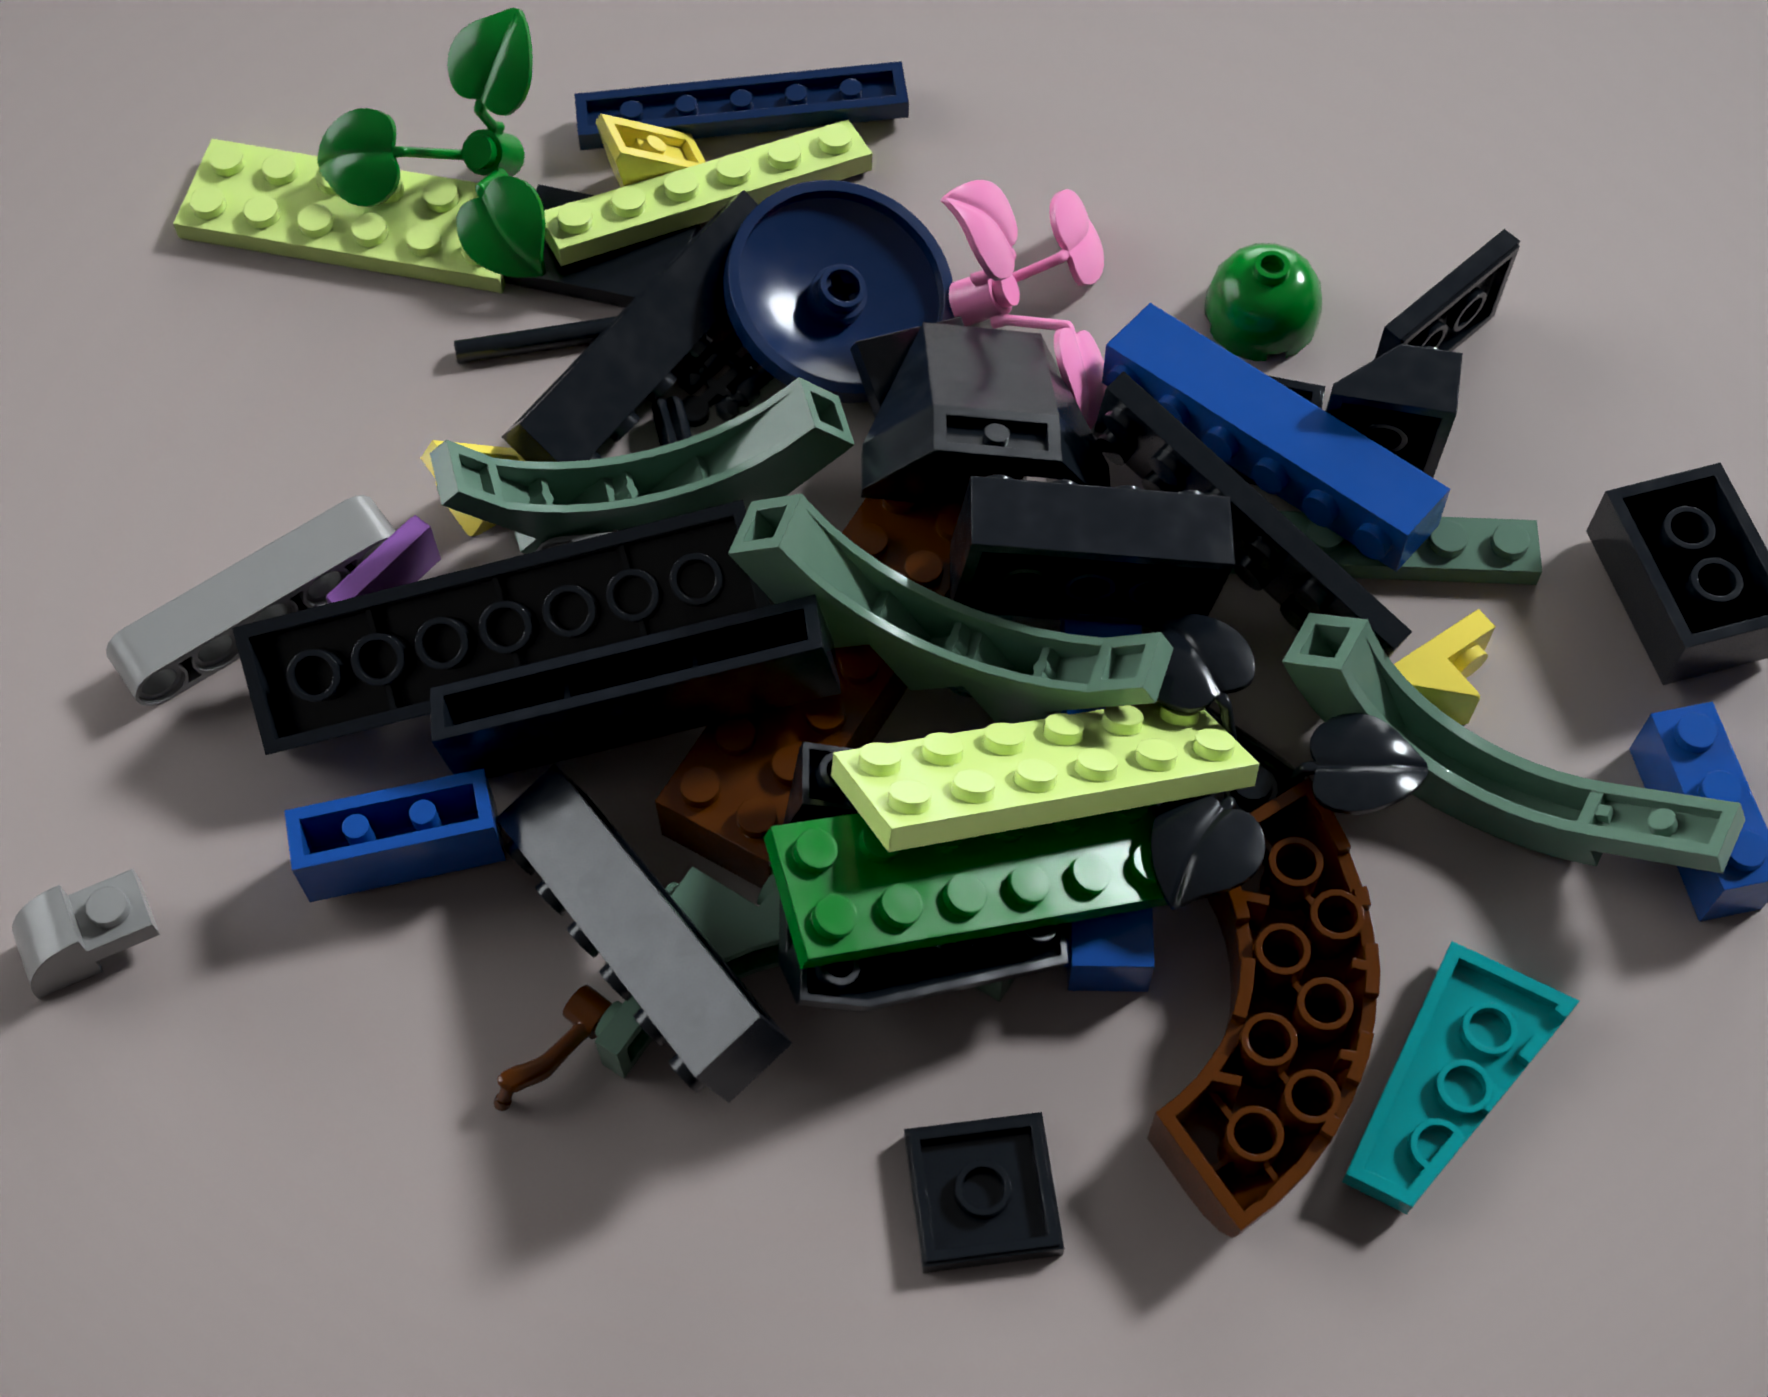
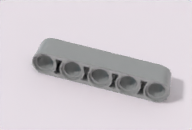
M359 495L346 499L124 627L108 642L106 648L107 657L137 702L145 706L166 702L240 658L232 628L328 604L326 595L396 530L370 497Z

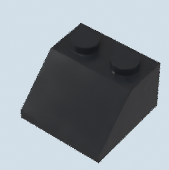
M1400 344L1334 383L1326 412L1433 478L1457 415L1463 353L1440 350L1432 346Z

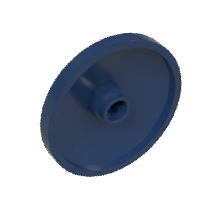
M837 180L802 182L786 187L767 197L751 211L740 226L725 263L723 282L726 308L737 336L754 360L773 377L787 386L800 377L839 396L841 403L869 402L850 348L856 341L922 326L923 322L935 323L954 318L949 302V288L953 282L952 274L944 253L931 232L902 204L877 190L851 182Z

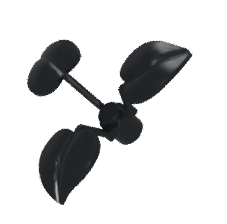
M1175 614L1160 618L1157 622L1153 623L1151 633L1161 632L1174 649L1157 701L1164 707L1175 711L1192 713L1206 709L1216 700L1220 709L1222 727L1237 741L1232 703L1227 694L1247 688L1254 679L1255 659L1247 641L1228 624L1208 616ZM1346 713L1331 717L1314 731L1309 746L1310 754L1314 761L1301 763L1282 783H1277L1273 774L1259 765L1255 786L1225 791L1221 803L1211 794L1164 802L1157 811L1153 821L1151 860L1158 886L1166 903L1172 910H1177L1197 900L1229 892L1251 879L1263 862L1266 846L1260 824L1249 813L1299 784L1305 777L1314 775L1312 792L1315 800L1322 807L1336 813L1361 815L1382 810L1411 795L1420 787L1428 775L1429 770L1426 761L1386 722L1367 714Z

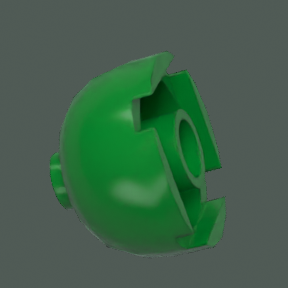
M1255 243L1234 252L1218 266L1206 294L1204 310L1205 316L1207 314V318L1211 323L1210 333L1214 340L1226 350L1252 361H1267L1268 354L1286 352L1285 358L1299 353L1312 341L1322 313L1321 282L1308 260L1294 249L1276 243Z

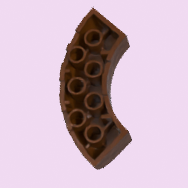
M1309 778L1249 813L1260 824L1264 834L1266 848L1263 862L1255 875L1243 885L1229 892L1207 897L1221 928L1230 965L1231 997L1226 1030L1219 1047L1197 1077L1177 1097L1155 1112L1147 1137L1148 1141L1204 1217L1220 1232L1231 1238L1240 1235L1274 1209L1308 1174L1333 1140L1353 1102L1370 1057L1374 1038L1373 1030L1376 1020L1377 998L1380 992L1381 970L1378 943H1375V935L1369 913L1371 907L1370 896L1367 886H1362L1351 854L1349 853L1352 847L1333 811L1322 807L1315 800L1312 792V781Z

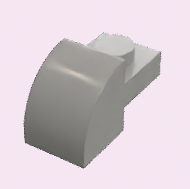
M133 869L70 895H67L60 885L50 888L29 901L18 912L12 924V932L31 990L38 999L102 973L103 970L99 960L160 935L141 880Z

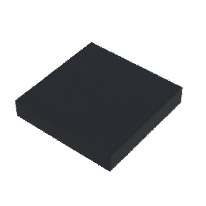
M1042 1112L904 1129L922 1273L1063 1255L1065 1248Z

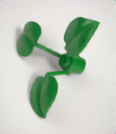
M509 8L468 24L456 35L448 53L447 69L453 89L463 98L476 100L474 113L485 124L487 129H479L472 132L464 141L462 149L395 147L397 130L391 116L380 110L358 108L341 115L326 130L319 145L317 163L320 174L340 198L353 205L372 207L386 202L398 187L400 167L396 158L410 157L464 161L473 173L487 176L475 186L478 198L464 203L457 214V233L464 251L477 264L494 273L517 278H535L545 275L544 240L546 222L543 204L533 186L525 180L513 177L520 171L524 163V148L520 140L512 134L504 133V124L495 121L487 111L488 109L490 112L501 116L513 114L525 101L531 85L533 53L529 26L523 10Z

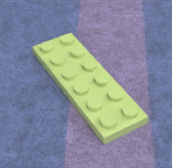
M211 139L173 222L178 237L181 239L496 293H503L506 285L503 275L494 273L477 264L464 251L459 241L456 223L457 214L464 203L478 198L475 191L476 182L400 170L398 187L386 202L372 207L357 206L348 203L335 193L319 172L317 156Z
M1157 701L1152 704L1106 707L1101 710L1076 714L1056 713L1049 715L1045 719L1013 724L993 723L982 729L951 734L937 732L931 733L925 738L889 744L881 742L869 743L862 748L833 752L831 776L886 850L893 852L1253 787L1256 783L1260 763L1205 709L1192 713L1178 712L1164 707Z

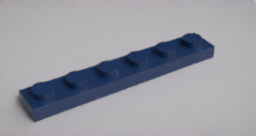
M902 61L574 94L580 150L604 148L596 125V120L600 114L688 133L694 139L820 127L847 119L851 123L909 118V100Z

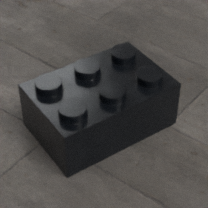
M1721 462L1605 491L1586 532L1662 684L1667 685L1767 659L1768 549Z

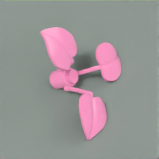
M974 180L957 186L944 195L940 201L958 220L969 246L983 270L972 273L970 277L951 283L949 302L955 318L961 317L964 326H970L990 319L993 329L1003 326L1055 330L1054 351L1061 377L1069 387L1091 430L1096 423L1107 388L1102 383L1104 360L1091 334L1086 330L1076 332L1074 325L1068 320L1008 315L1012 306L1017 305L1019 302L1020 294L1017 282L1057 266L1066 260L1071 275L1079 286H1088L1100 279L1104 268L1103 248L1098 233L1089 220L1083 202L1074 191L1069 189L1059 191L1052 197L1050 202V223L1061 250L1048 258L1014 272L1016 252L1012 246L1017 240L1018 230L1013 211L1006 196L996 184L986 180Z

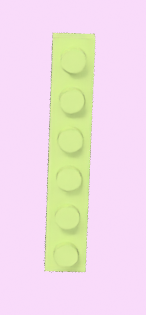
M849 119L544 210L546 222L545 239L560 265H567L709 221L725 204L743 190L757 204H760L775 192L791 185L815 180L839 181L871 171L873 153Z

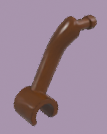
M587 984L579 988L568 1000L562 1013L563 1017L571 1022L573 1026L544 1054L531 1061L508 1068L497 1077V1082L501 1089L493 1102L495 1108L499 1111L509 1109L513 1093L550 1078L588 1037L590 1039L597 1038L595 1035L597 1025L612 1003Z

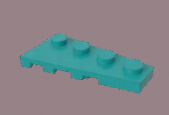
M1451 941L1342 1179V1183L1407 1215L1580 1001Z

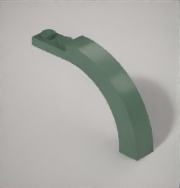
M1309 613L1282 661L1298 690L1324 722L1331 717L1346 713H1362L1377 717L1392 726L1421 755L1427 763L1429 772L1425 781L1412 793L1414 796L1467 825L1521 847L1596 867L1602 854L1608 853L1723 874L1746 819L1742 806L1738 802L1583 778L1534 763L1483 739L1443 713L1407 681L1381 647L1367 619Z

